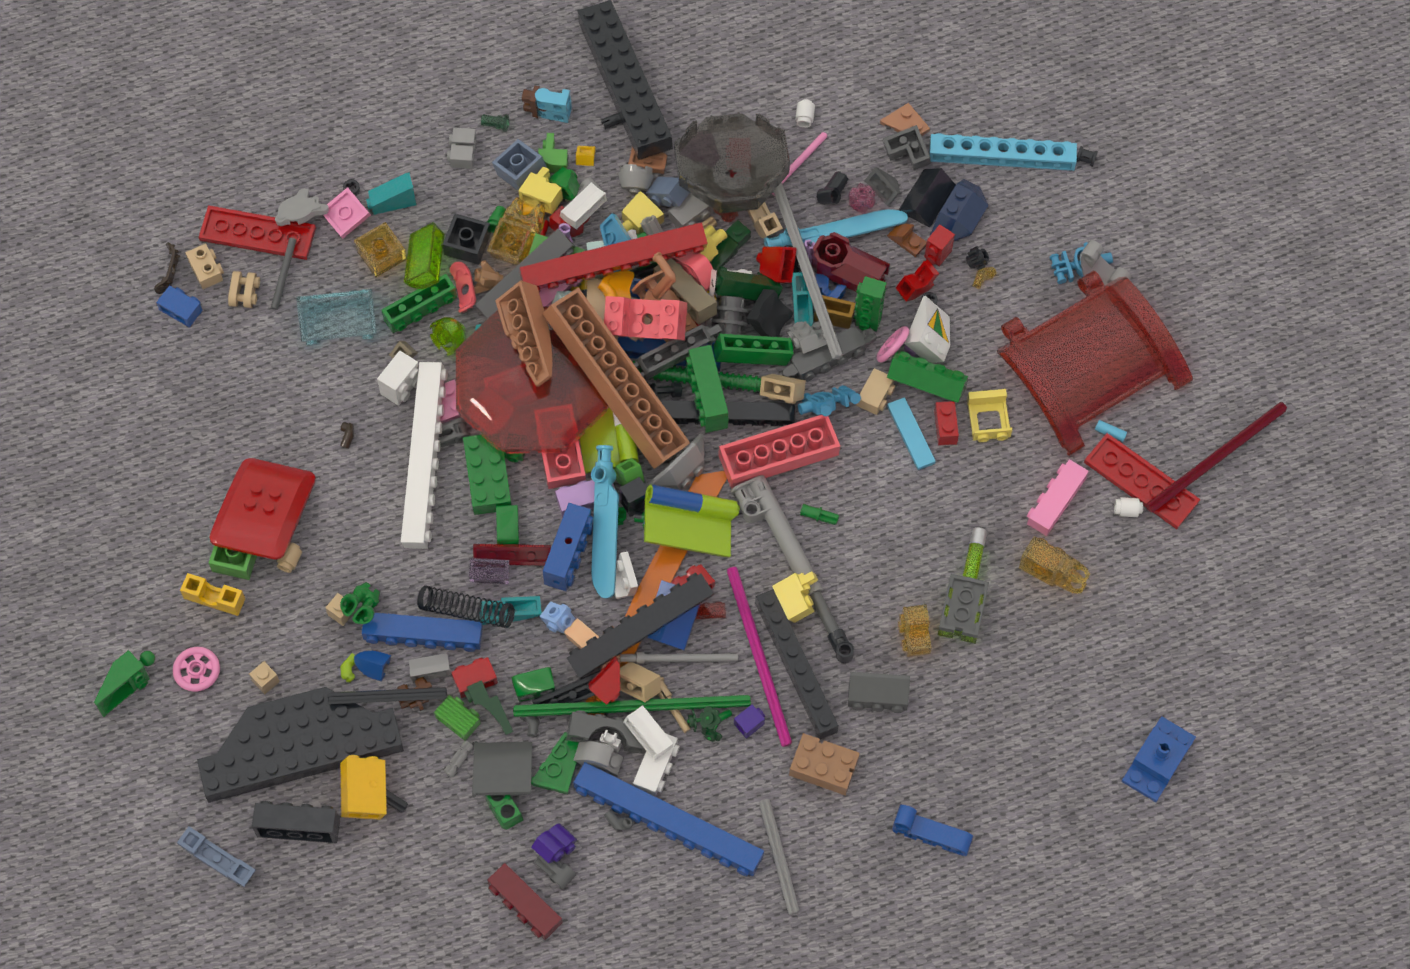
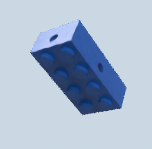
M568 502L543 569L544 585L567 591L568 586L572 587L575 579L573 575L574 570L579 569L581 563L580 554L585 552L587 547V535H591L593 531L591 509Z

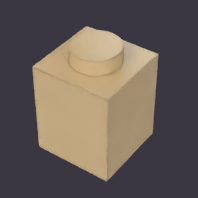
M337 593L325 608L329 617L344 626L355 611L350 616H345L340 608L343 596Z
M265 661L249 673L252 682L264 695L280 682L277 674Z

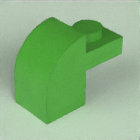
M547 133L546 140H543V149L538 148V152L543 157L546 167L551 173H556L562 167L567 169L568 150L554 149V133Z
M633 458L615 466L616 481L621 487L638 477L644 482L641 465Z

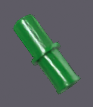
M804 503L802 505L801 516L815 519L816 522L820 520L833 525L838 523V514L822 510V507L816 508Z

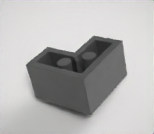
M917 125L883 138V144L890 161L908 155L913 170L931 164L929 153Z

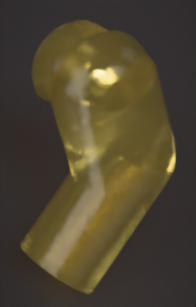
M986 267L978 270L972 287L981 289L983 281L992 279L996 275V269L994 267Z

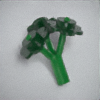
M707 706L704 708V712L700 713V718H696L694 709H691V715H688L687 723L696 732V723L700 722L702 726L701 733L707 740L712 742L715 740L720 741L722 735L716 732V729L721 721L732 716V712L727 709L719 714L717 709Z

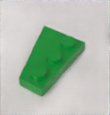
M564 732L548 758L539 767L536 775L532 777L531 785L568 795L577 762L573 760L579 742L566 740L567 732Z

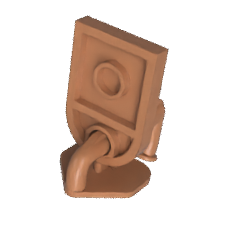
M658 252L653 256L652 260L657 262L662 270L639 281L631 291L642 300H679L677 295L670 289L676 281L675 273L663 258L661 252ZM688 312L686 315L685 333L697 327ZM647 314V315L649 316V318L651 319V321H653L652 315H651V314Z

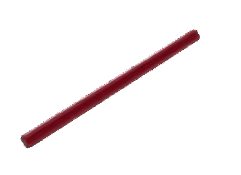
M1279 402L1146 504V509L1150 513L1155 512L1286 412L1287 406L1283 402Z

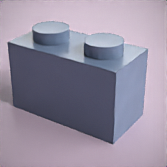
M657 177L646 194L656 206L679 207L691 190L681 178Z

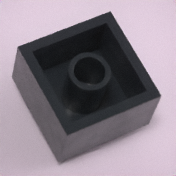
M454 214L442 244L444 255L479 265L491 235L490 223Z

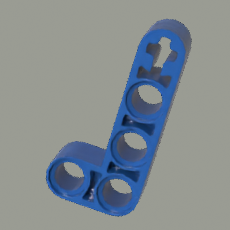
M907 805L899 806L892 828L894 833L897 834L899 832L904 834L905 837L923 840V843L935 847L936 845L941 846L942 849L961 856L968 855L973 839L972 834L916 815L917 810Z

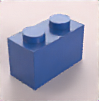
M170 285L156 302L160 311L189 328L203 311L200 305L201 302L197 298L189 297L180 288L175 289Z

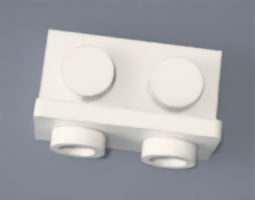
M628 551L620 553L616 561L614 593L616 599L634 596L638 588Z

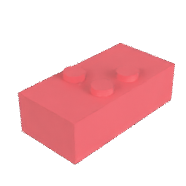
M566 405L534 411V420L548 489L574 485L586 480L572 406Z

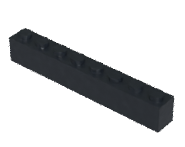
M697 573L692 574L686 578L688 582L680 585V583L669 589L671 592L666 596L663 594L653 599L654 603L647 607L646 604L636 610L637 614L630 617V615L622 618L619 621L620 625L615 628L613 626L608 627L603 631L604 635L599 638L596 636L586 641L587 645L582 649L577 647L570 651V656L567 659L580 679L612 660L615 656L617 657L715 595L702 573L699 575Z
M774 589L757 595L755 598L756 607L818 738L821 740L838 733L839 725Z

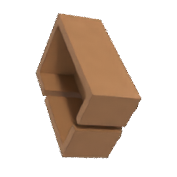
M803 733L790 767L789 776L846 796L860 753L827 741H823V744H821L819 738Z

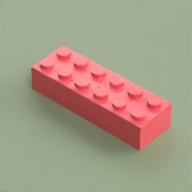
M819 415L719 446L718 456L732 489L757 476L764 475L765 478L839 456L840 444L829 416Z

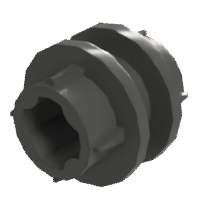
M720 296L719 306H717V311H719L718 319H712L711 323L719 324L722 334L741 335L742 326L748 327V322L742 321L743 313L749 314L750 309L744 308V298Z

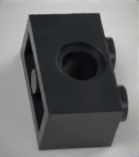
M640 477L620 487V503L630 517L634 516L636 511H643L645 509V494L649 485L646 481L643 482Z

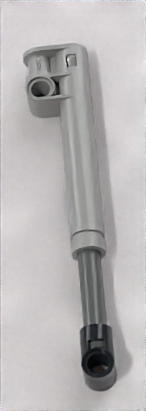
M757 476L735 486L731 490V494L736 496L739 501L738 505L743 513V519L748 523H754L765 518L792 572L797 574L804 573V575L811 571L814 572L765 476ZM754 510L756 513L749 514L747 513V511ZM818 580L810 585V593L807 595L811 597L814 607L829 634L827 638L836 653V659L841 663H849L853 659L854 646L848 641L843 629H840L822 595L824 590ZM847 650L850 654L842 655L840 651Z

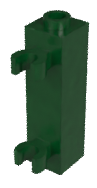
M718 266L716 272L715 292L720 296L757 300L763 289L775 290L779 298L783 287L780 282H776L760 272L757 273L758 275L733 272L721 266Z

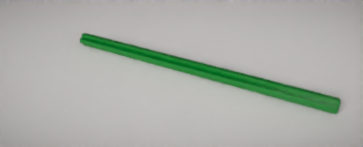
M749 695L669 698L649 699L646 702L641 700L610 701L607 705L603 701L515 705L513 707L514 717L571 715L575 711H585L587 714L634 712L642 705L647 711L704 709L707 706L712 708L749 707L751 705V697Z

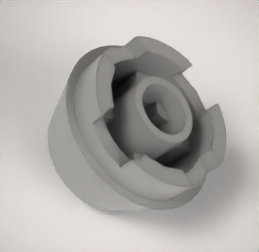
M636 164L620 166V172L618 173L621 188L632 194L648 191L654 178L652 167L645 166L644 169Z

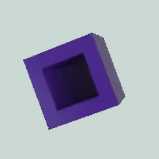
M752 704L734 718V725L747 739L765 725V714L760 708H755Z

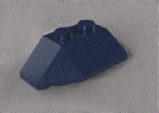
M965 179L958 182L942 207L930 236L939 224L955 234L954 241L972 235L988 208V203L981 188Z

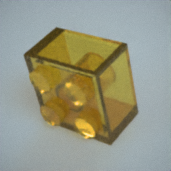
M386 222L354 240L357 253L375 278L407 260L405 248Z

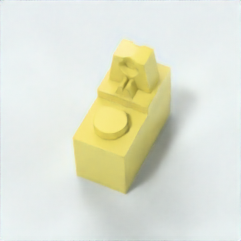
M542 167L537 174L532 172L529 174L519 189V198L521 203L553 214L563 200L562 188L557 184L549 183L550 170Z
M812 571L806 575L804 573H794L772 586L787 619L793 623L814 612L812 607L814 603L811 597L807 595L810 593V585L818 581L816 574Z

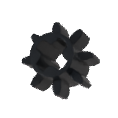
M976 246L967 253L966 261L970 268H977L979 271L988 264L989 255L985 249H979Z

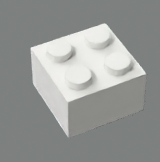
M399 351L377 378L380 394L398 406L402 401L406 402L413 387L417 388L418 362Z

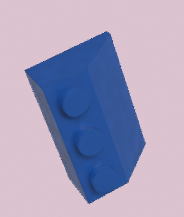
M661 580L656 597L661 594L664 596L671 592L669 589L675 586V584ZM700 604L647 638L685 651Z

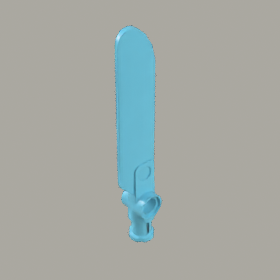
M879 210L819 226L799 229L803 243L806 240H811V245L813 241L816 243L819 236H828L833 232L849 238L904 224L908 221V216L905 212L899 210ZM787 229L777 237L764 238L765 247L792 245Z
M598 445L596 446L598 461L595 462V467L591 471V478L595 482L591 575L597 593L602 598L608 599L612 598L615 593L619 496L612 486L616 480V472L611 462L613 446Z

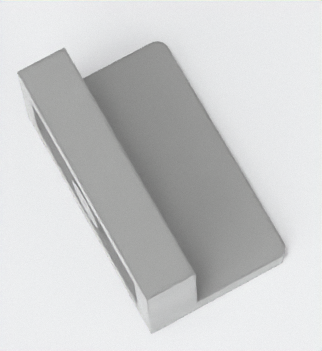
M447 653L409 660L412 683L421 677L429 680L451 676Z

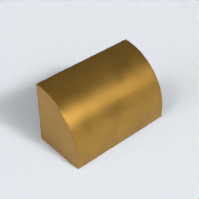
M822 295L832 325L849 329L852 324L856 303ZM815 311L814 322H818L819 320Z

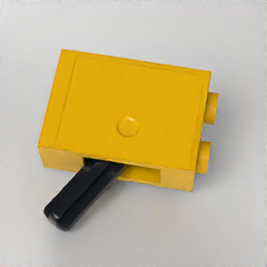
M349 755L340 763L341 817L380 820L387 814L386 804L401 813L405 811L408 803L386 789L385 760L378 759L375 756L359 758L358 755Z

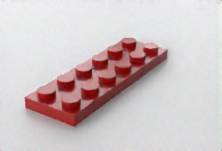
M208 205L200 230L199 240L285 256L289 238H295L296 244L292 258L307 260L316 226L309 223L298 224V221H290L291 225L279 226L276 224L275 217Z
M1108 433L1084 460L1086 465L1129 496L1139 498V501L1143 502L1145 507L1150 500L1175 482ZM1183 489L1153 513L1175 529H1178L1198 505L1200 499L1187 489Z

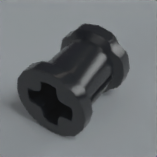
M1080 146L1076 162L1082 161L1093 167L1098 151H1089Z

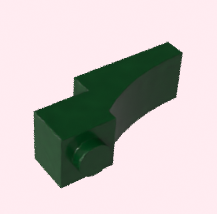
M738 220L725 231L727 238L716 246L719 254L710 262L715 271L718 269V266L723 267L738 253V249L751 238V231Z
M482 680L466 687L467 691L464 693L469 703L473 702L474 705L479 704L495 718L505 735L513 732L498 696L495 695L489 698Z

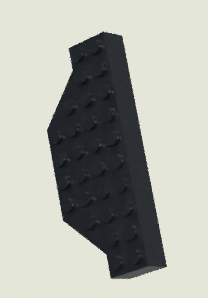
M327 687L247 707L218 753L197 759L205 797L208 803L339 769L340 763L349 755H358L359 758L371 756L380 758L403 752L404 749L393 708L373 713L356 703L328 704V693L334 691Z

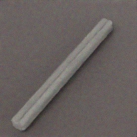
M763 799L759 802L788 914L794 915L799 913V907L771 802L769 799Z

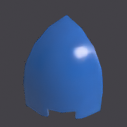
M373 650L363 651L354 656V661L357 668L364 675L382 681L385 676L384 666L386 664L389 665L391 655Z

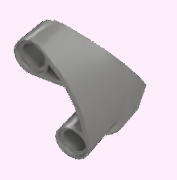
M1090 240L1080 254L1083 277L1095 315L1107 314L1130 280L1131 274L1124 268L1118 267L1114 269L1101 257L1104 250L1102 245L1094 240Z

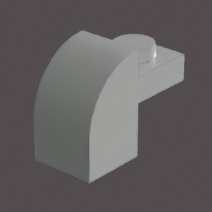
M585 741L579 742L573 761L582 766L586 762L610 775L616 776L618 775L623 757L613 752V748L608 745Z

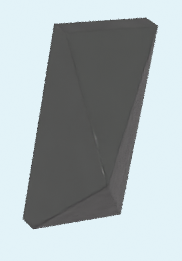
M875 167L864 180L887 206L900 193L897 179L878 167Z

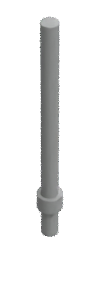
M636 652V654H620V662H636V664H644V662H738V654H644V652Z

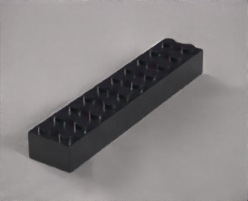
M608 0L577 10L579 25L638 160L672 150V135L612 1Z

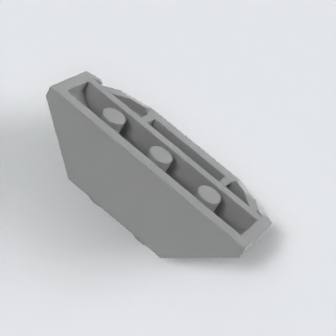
M700 433L648 485L653 484L678 490L686 489L690 485L691 479L694 476L698 477L704 471L703 434Z

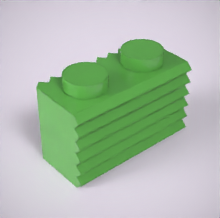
M448 695L434 711L435 718L466 741L481 724L480 715L474 709L468 710L464 707L465 703L457 696L453 698Z

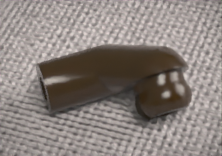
M343 422L340 430L345 433L340 446L349 449L354 437V426L352 423Z

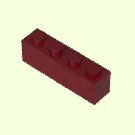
M505 863L487 879L488 890L495 897L499 895L503 899V905L508 910L514 909L518 913L516 917L524 925L528 923L532 927L531 932L538 939L542 937L546 940L563 923L562 918Z

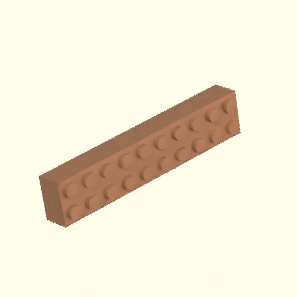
M579 287L551 304L542 313L654 469L690 444Z

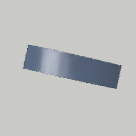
M189 826L177 842L178 845L194 857L245 887L256 869L242 860L236 859Z

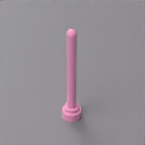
M822 132L780 176L782 184L827 138L825 132ZM769 182L766 185V189L771 193L773 189Z

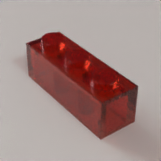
M705 602L700 604L695 619L726 618L725 603Z

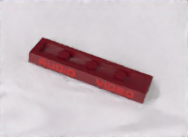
M473 544V565L545 566L551 545Z

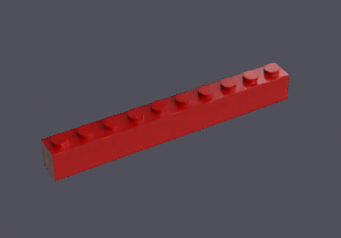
M701 222L519 268V273L522 281L536 285L540 292V289L547 287L549 290L558 288L559 284L566 283V285L575 284L577 280L583 278L584 280H591L600 274L608 276L620 269L621 271H628L632 269V266L639 265V267L647 266L653 261V256L658 252H661L665 260L672 256L680 258L692 251L693 253H700L707 247L708 242Z

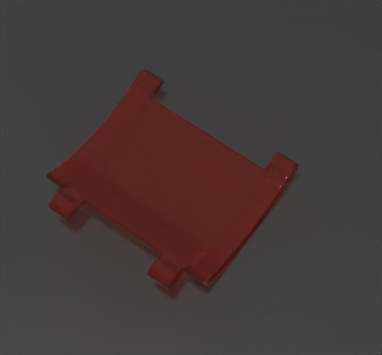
M1093 270L1077 280L1078 287L1087 297L1030 331H1028L1027 327H1024L1018 317H1014L1001 325V330L1010 343L998 349L997 353L1012 368L1029 390L1047 418L1061 447L1065 448L1068 452V456L1086 446L1078 431L1080 426L1165 375L1168 382L1174 385V390H1178L1193 381L1189 367L1166 326L1146 298L1127 277H1118L1104 285L1099 274Z

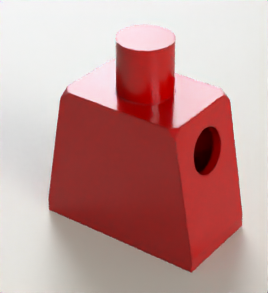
M763 247L762 252L758 253L756 261L760 263V273L776 282L792 283L797 248Z

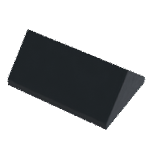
M942 168L924 169L900 206L899 211L905 212L908 217L930 228L956 184Z

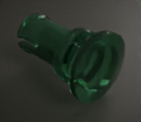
M483 114L481 117L482 126L496 127L498 130L502 128L503 132H507L510 119L508 114H505L504 117L502 115L491 116Z

